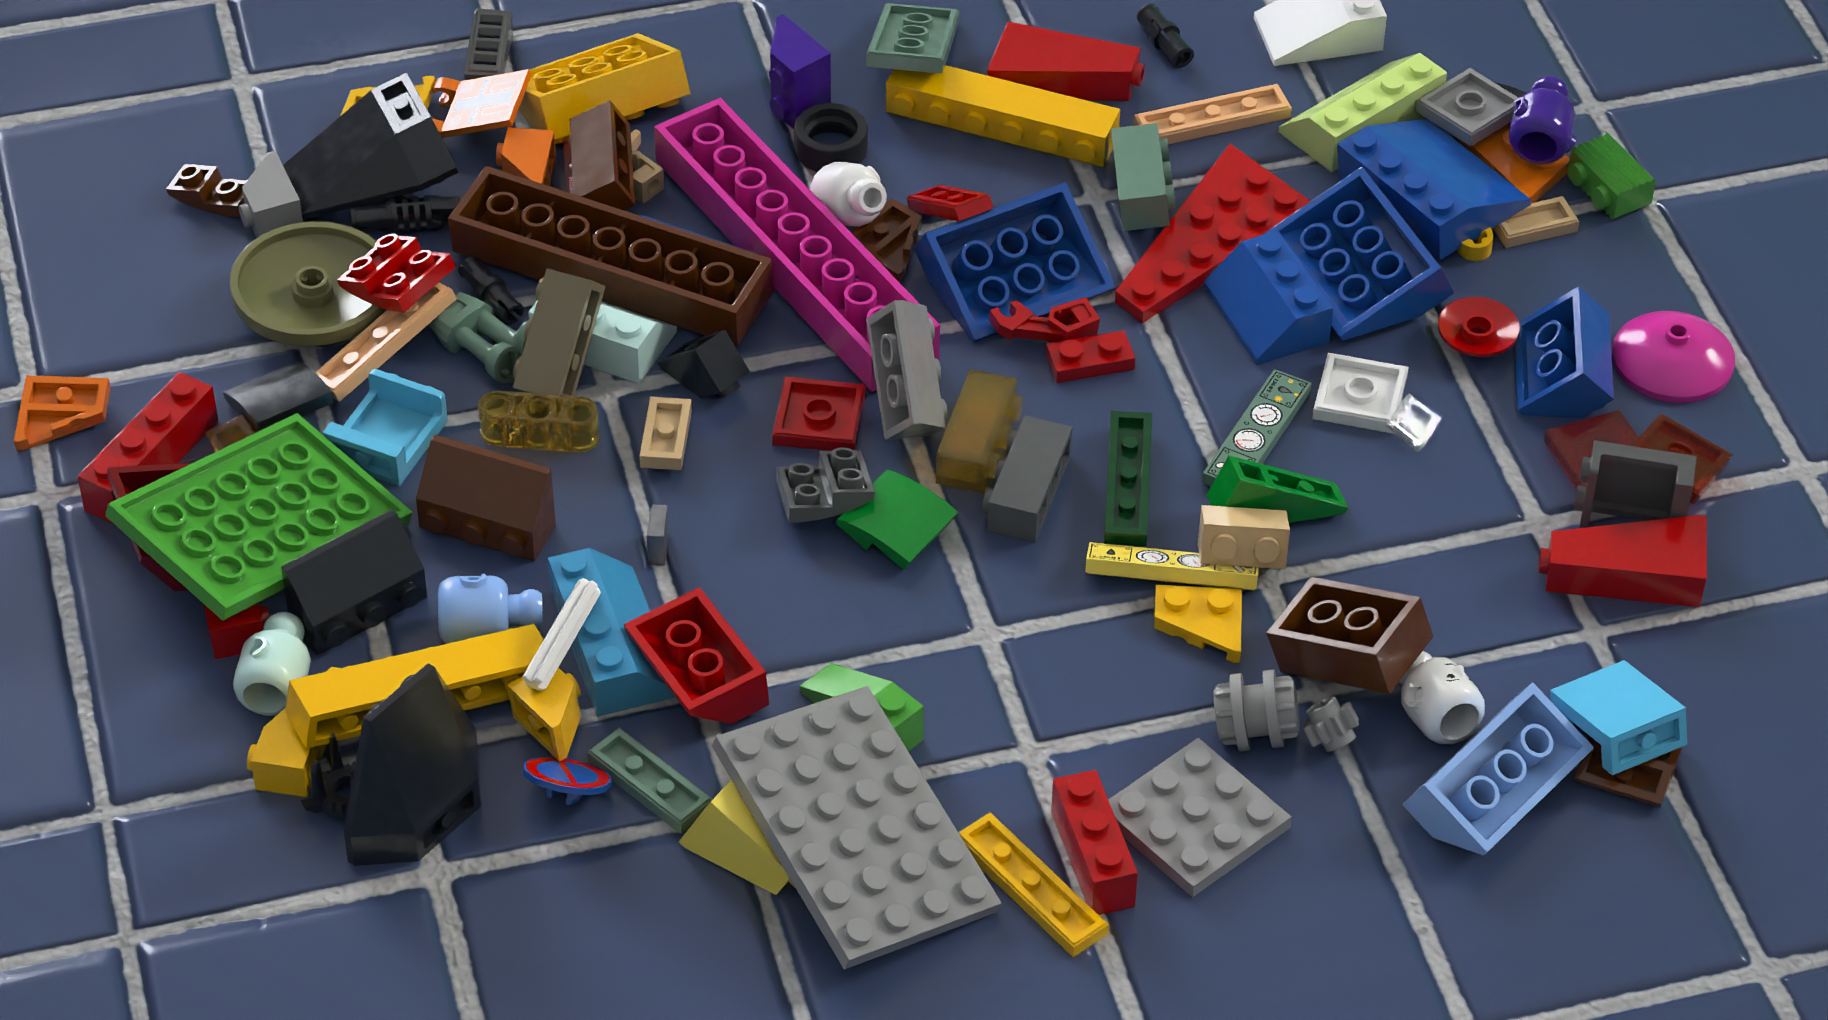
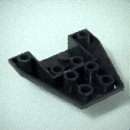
M407 73L370 90L283 165L300 199L303 219L421 191L459 173L432 117Z
M429 663L414 675L405 678L398 689L382 702L373 705L363 718L344 828L347 859L354 866L420 861L481 807L480 765L476 728L436 668Z

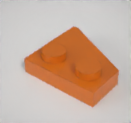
M26 375L14 436L16 450L24 451L105 422L111 390L109 379Z

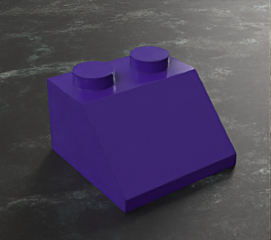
M784 14L777 16L770 49V108L777 119L783 120L794 129L796 119L804 110L815 105L831 103V53Z

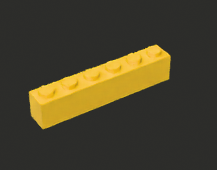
M945 65L943 73L893 69L886 82V112L1101 167L1105 166L1113 150L1111 128H1119L1120 109L947 65Z
M530 624L289 680L285 713L306 749L328 744L330 734L333 732L336 735L337 741L360 736L363 718L371 707L385 700L400 687L405 678L417 673L427 663L436 668L464 711L507 701L510 699L506 684L524 675L544 639L535 624Z

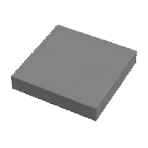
M1469 68L1416 100L1415 111L1469 146H1473L1512 121L1516 105L1515 101L1518 97Z

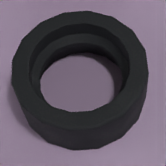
M825 103L804 110L796 119L794 126V151L797 159L806 168L818 172L823 166L833 162L860 164L866 157L868 126L864 116L856 109L844 104ZM838 132L851 137V139L844 143L828 145L813 141L811 137L819 133Z

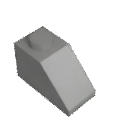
M276 151L268 152L242 187L244 204L239 205V213L244 227H251L256 238L276 228L303 222L300 199Z

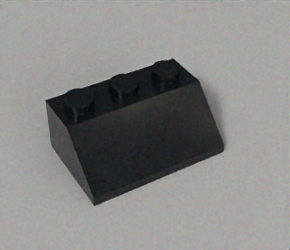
M393 509L281 566L288 613L294 614L302 621L305 629L303 640L317 656L333 647L340 646L346 640L379 625L382 621L415 606L427 598L424 567L398 514Z

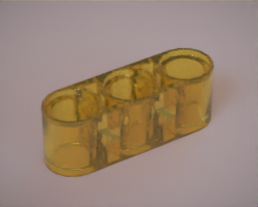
M491 391L484 394L478 402L481 437L489 445L587 452L594 449L600 441L598 407L589 398Z

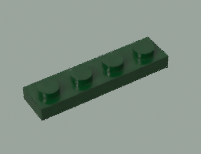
M1111 411L1104 544L1147 545L1152 413Z

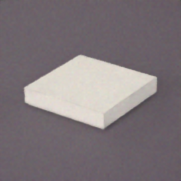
M1328 353L1312 419L1394 434L1409 367Z

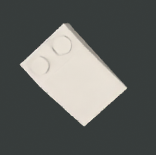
M1277 0L1255 11L1254 20L1273 65L1278 66L1383 51L1387 15L1380 0Z

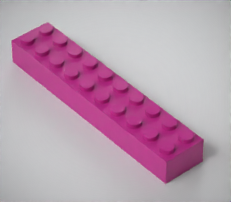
M721 97L654 126L656 162L736 247L772 259L773 287L851 371L866 384V387L871 392L877 390L866 319L894 300H905L919 304L918 301ZM928 313V318L932 319L935 328V336L932 342L934 357L940 360V324Z

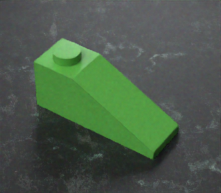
M830 663L800 685V692L813 703L868 686L908 752L923 741L924 706L892 681Z

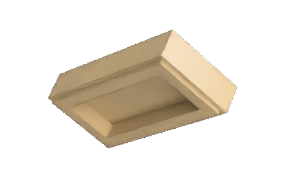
M1561 196L1531 203L1530 206L1493 229L1504 247L1510 248L1578 232L1580 221L1565 198Z

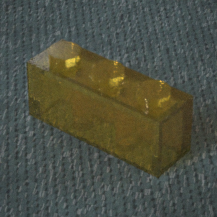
M969 369L936 454V484L985 493L990 478L995 476L998 461L1002 458L1001 454H999L1000 450L1007 449L1008 439L1012 431L1010 423L1012 420L1018 421L1021 414L1023 397L1017 396V378Z

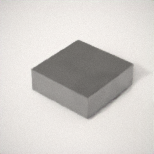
M652 505L650 507L647 529L648 562H650V565H665L669 537L667 505Z

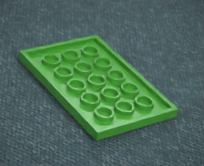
M296 413L108 503L105 516L223 621L283 590L284 583L281 566L391 509L398 514L404 527L409 525L413 512Z

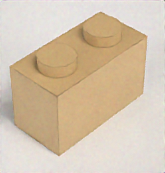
M1201 505L1197 543L1200 564L1286 569L1290 527L1285 510Z

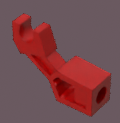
M1086 297L1051 307L1049 318L1034 316L1032 311L1017 300L1010 303L1009 313L1012 315L1011 317L1002 315L998 307L991 309L989 313V321L997 334L1009 340L1016 337L1058 342L1098 334L1100 317Z

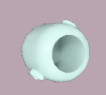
M278 612L271 615L266 620L263 631L253 634L243 644L234 675L233 688L241 704L255 713L266 716L278 715L286 707L289 680L308 676L311 658L306 645L302 642L305 629L302 621L294 614Z

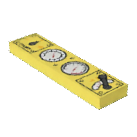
M1089 542L1085 568L1087 574L1245 590H1257L1259 567L1200 564L1199 553Z

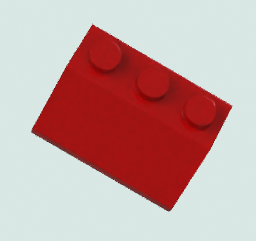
M700 587L624 624L626 633L689 716L733 724L770 705L766 671Z

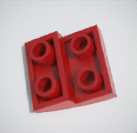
M388 234L378 239L375 247L364 257L354 260L349 265V270L340 276L337 282L340 287L370 304L404 313L456 266L451 255L448 253L431 252L430 250L422 251L416 237Z

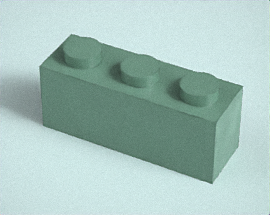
M1158 123L1111 128L1122 231L1170 226L1168 210L1176 209L1168 140L1167 138H1159Z

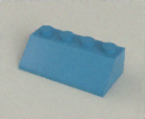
M591 548L548 557L550 592L558 614L578 580L584 578L588 581L596 582L601 592L571 644V649L596 716L599 717L676 698L624 630L625 623L650 611L633 567Z

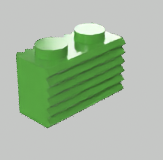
M1610 134L1600 135L1597 139L1593 138L1591 142L1587 140L1585 144L1581 143L1578 147L1574 146L1571 149L1567 169L1569 179L1575 186L1582 187V190L1586 191L1587 196H1591L1593 204L1598 209L1605 210L1606 215L1609 214L1610 219H1615L1652 203L1656 180Z

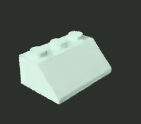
M537 301L528 312L529 319L534 315ZM601 301L584 365L640 384L677 333V326Z

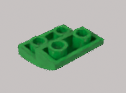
M887 469L872 484L875 491L874 499L856 509L843 513L835 523L864 549L868 550L874 544L905 570L954 520L958 511L923 485Z

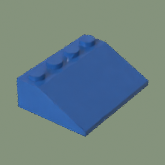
M1428 119L1369 125L1337 143L1338 177L1343 180L1360 167H1363L1425 248L1439 260L1461 248V242L1467 239H1476L1481 236V232L1489 227L1491 229L1531 205L1529 197Z
M1363 167L1354 171L1263 234L1275 231L1280 232L1332 305L1331 326L1342 341L1420 317L1454 294L1440 265Z
M1066 182L997 206L994 209L925 232L914 249L930 285L973 343L997 334L989 321V313L993 308L998 307L1002 315L1011 317L1012 315L1009 313L1010 303L1017 300L1032 311L1034 316L1043 317L1050 314L1051 307L1084 297L1089 300L1113 291L1116 288Z

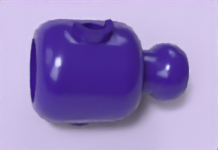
M1544 76L1538 79L1532 86L1531 91L1515 101L1516 105L1509 131V142L1512 150L1519 158L1532 164H1551L1562 158L1565 153H1568L1576 143V137L1572 134L1576 113L1572 102L1567 98L1568 89L1566 84L1556 76Z

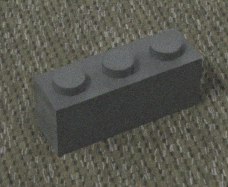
M1024 415L1019 430H1012L1006 449L1008 454L1006 460L1000 459L998 461L994 476L995 487L994 489L987 488L984 495L982 512L988 514L987 531L1036 543L1071 457L1073 426Z

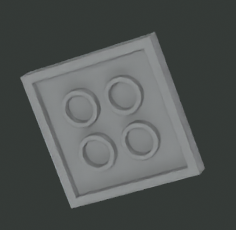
M1200 738L1195 739L1108 799L1123 837L1192 898L1291 828L1292 816Z

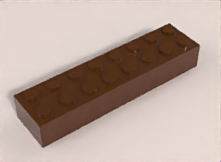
M485 166L448 217L453 252L468 257L477 256L483 262L537 280L545 276L546 269L589 279L606 286L602 298L604 302L703 335L726 330L736 346L740 345L774 292L771 258L489 166Z

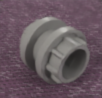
M1275 669L1263 671V683L1245 685L1242 673L1230 674L1229 682L1216 685L1214 689L1215 718L1219 740L1224 745L1237 744L1239 752L1250 751V738L1269 736L1272 748L1284 747V739L1298 736L1300 732L1298 700L1295 682L1290 676L1277 677Z

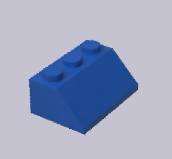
M1279 231L1242 241L1204 280V289L1256 365L1324 345L1330 341L1333 307Z
M1579 286L1519 321L1520 330L1515 343L1517 409L1522 415L1583 418L1614 400L1609 313Z

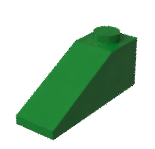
M1229 455L1206 494L1211 506L1285 510L1289 523L1345 514L1348 509L1346 501L1334 482Z

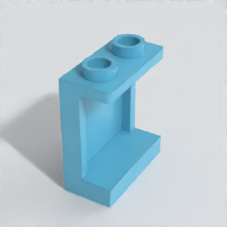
M372 369L368 374L369 392L343 426L330 422L322 434L371 477L400 487L428 449L434 434L438 435L448 422L445 394L434 387L401 378L396 374Z
M1625 660L1550 690L1551 702L1572 724H1576L1601 745L1602 767L1611 775L1687 745L1686 707Z

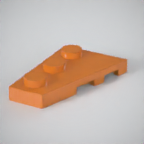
M1509 125L1503 126L1473 146H1469L1453 135L1456 141L1529 197L1531 203L1538 201L1568 172L1570 158L1566 155L1551 164L1543 165L1532 164L1519 158L1512 150L1509 142Z

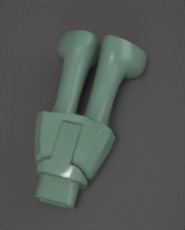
M461 292L457 295L455 294L457 300L428 324L433 334L450 352L457 353L462 348L470 351L485 364V370L488 375L501 383L514 382L513 369L517 359L522 356L526 343L524 331L528 321L524 322L515 331L493 315V308L489 304ZM484 334L491 338L493 341H495L497 344L492 345L491 343L484 340L481 336Z

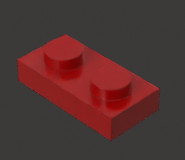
M1125 330L1046 343V358L1056 383L1135 370L1136 358Z

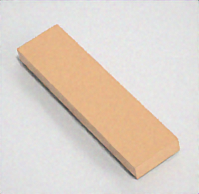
M1273 84L1135 114L1134 126L1158 123L1159 138H1167L1169 145L1291 118L1292 107L1279 85Z
M438 282L406 312L386 310L315 373L330 388L333 399L338 402L344 399L368 378V374L372 369H378L457 300L453 290Z

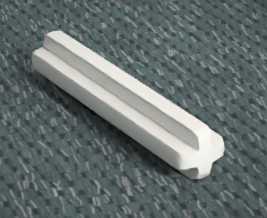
M584 578L578 580L523 675L526 686L530 689L543 691L547 688L601 594L596 582L588 581Z

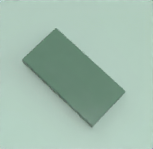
M885 4L866 53V67L943 73L959 24L958 9Z

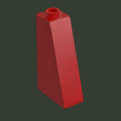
M1007 22L988 66L987 76L1082 100L1129 101L1134 87H1140L1143 82L1145 64L1139 63L1140 47Z
M1693 515L1551 531L1549 548L1540 549L1538 573L1546 574L1545 592L1700 607L1707 579V516Z

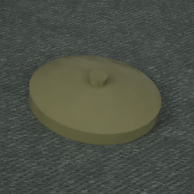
M300 222L271 230L247 245L233 264L230 274V289L234 309L240 319L250 329L265 338L279 343L296 346H320L352 338L365 330L387 309L375 306L354 296L340 287L337 279L349 270V265L354 260L364 257L371 251L377 241L360 230L332 222Z

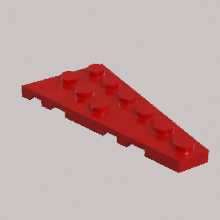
M1229 144L1169 221L1170 226H1165L1116 289L1115 303L1141 323L1146 322L1203 285L1204 280L1242 241L1263 235L1311 201L1235 146Z

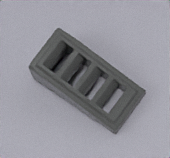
M493 9L475 10L464 70V80L504 74L514 33L512 13L510 11ZM477 62L496 63V65H485V64H476V63H477Z

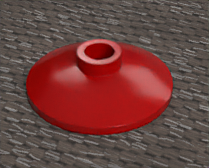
M1466 297L1455 300L1442 310L1438 320V331L1443 341L1452 349L1474 357H1490L1506 352L1516 343L1520 330L1519 321L1511 309L1496 300L1485 297Z

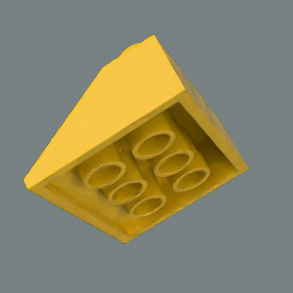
M637 33L529 69L532 76L519 110L533 129L554 131L555 144L568 141L570 136V118L608 100L615 105L626 120L643 116L645 109L654 106L666 108L679 103L680 97L689 95L691 92L680 50Z

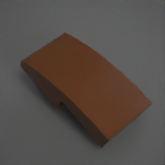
M184 164L166 190L169 196L192 207L218 215L241 218L239 205L244 204L242 187L247 180L222 179L216 166Z

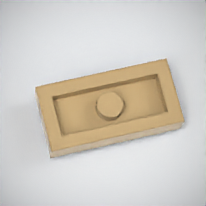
M650 396L640 451V468L682 470L692 413L691 399Z

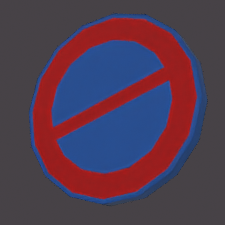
M537 757L527 760L523 765V776L530 782L546 788V796L548 798L561 793H567L565 800L567 805L580 801L582 795L605 793L611 788V776L606 771L579 760L565 758L559 762L555 757Z

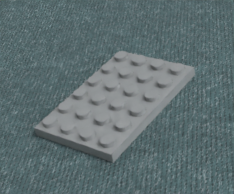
M868 686L715 737L712 744L713 750L844 970L998 911L1002 904Z

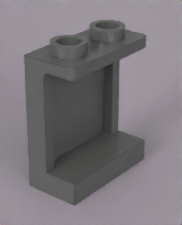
M1594 440L1591 457L1583 456L1579 481L1586 482V486H1577L1574 510L1582 511L1580 527L1586 528L1589 526L1592 512L1646 521L1687 516L1693 490L1697 456Z

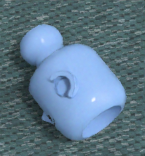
M481 574V576L448 577L439 584L438 632L440 638L447 644L509 629V626L522 627L535 624L537 629L542 627V593L538 590L528 589L520 594L508 595V587L503 579L496 576H486L485 574Z

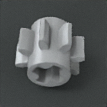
M1330 697L1314 704L1306 711L1310 720L1303 723V730L1312 747L1322 743L1326 752H1331L1349 744L1356 738L1352 728L1359 725V719L1350 702L1340 706L1336 697Z

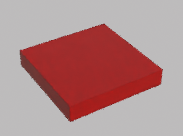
M785 376L772 433V445L833 451L841 447L855 450L866 398V384Z

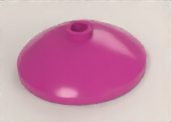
M1656 311L1633 318L1620 328L1612 346L1614 368L1627 385L1647 397L1671 403H1690L1714 396L1729 383L1735 366L1733 347L1718 328L1698 316L1679 311Z

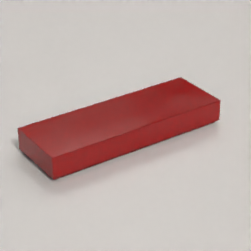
M936 185L909 195L906 198L909 209L916 213L954 221H961L994 209L991 197L986 193L945 185Z

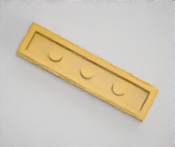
M991 812L958 832L980 869L1072 957H1075L1108 935L1109 924Z

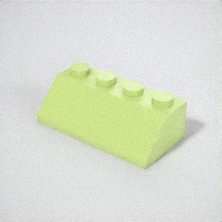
M1421 53L1389 62L1279 126V133L1330 172L1338 169L1337 143L1364 127L1425 118L1415 111L1416 100L1446 83L1447 72Z

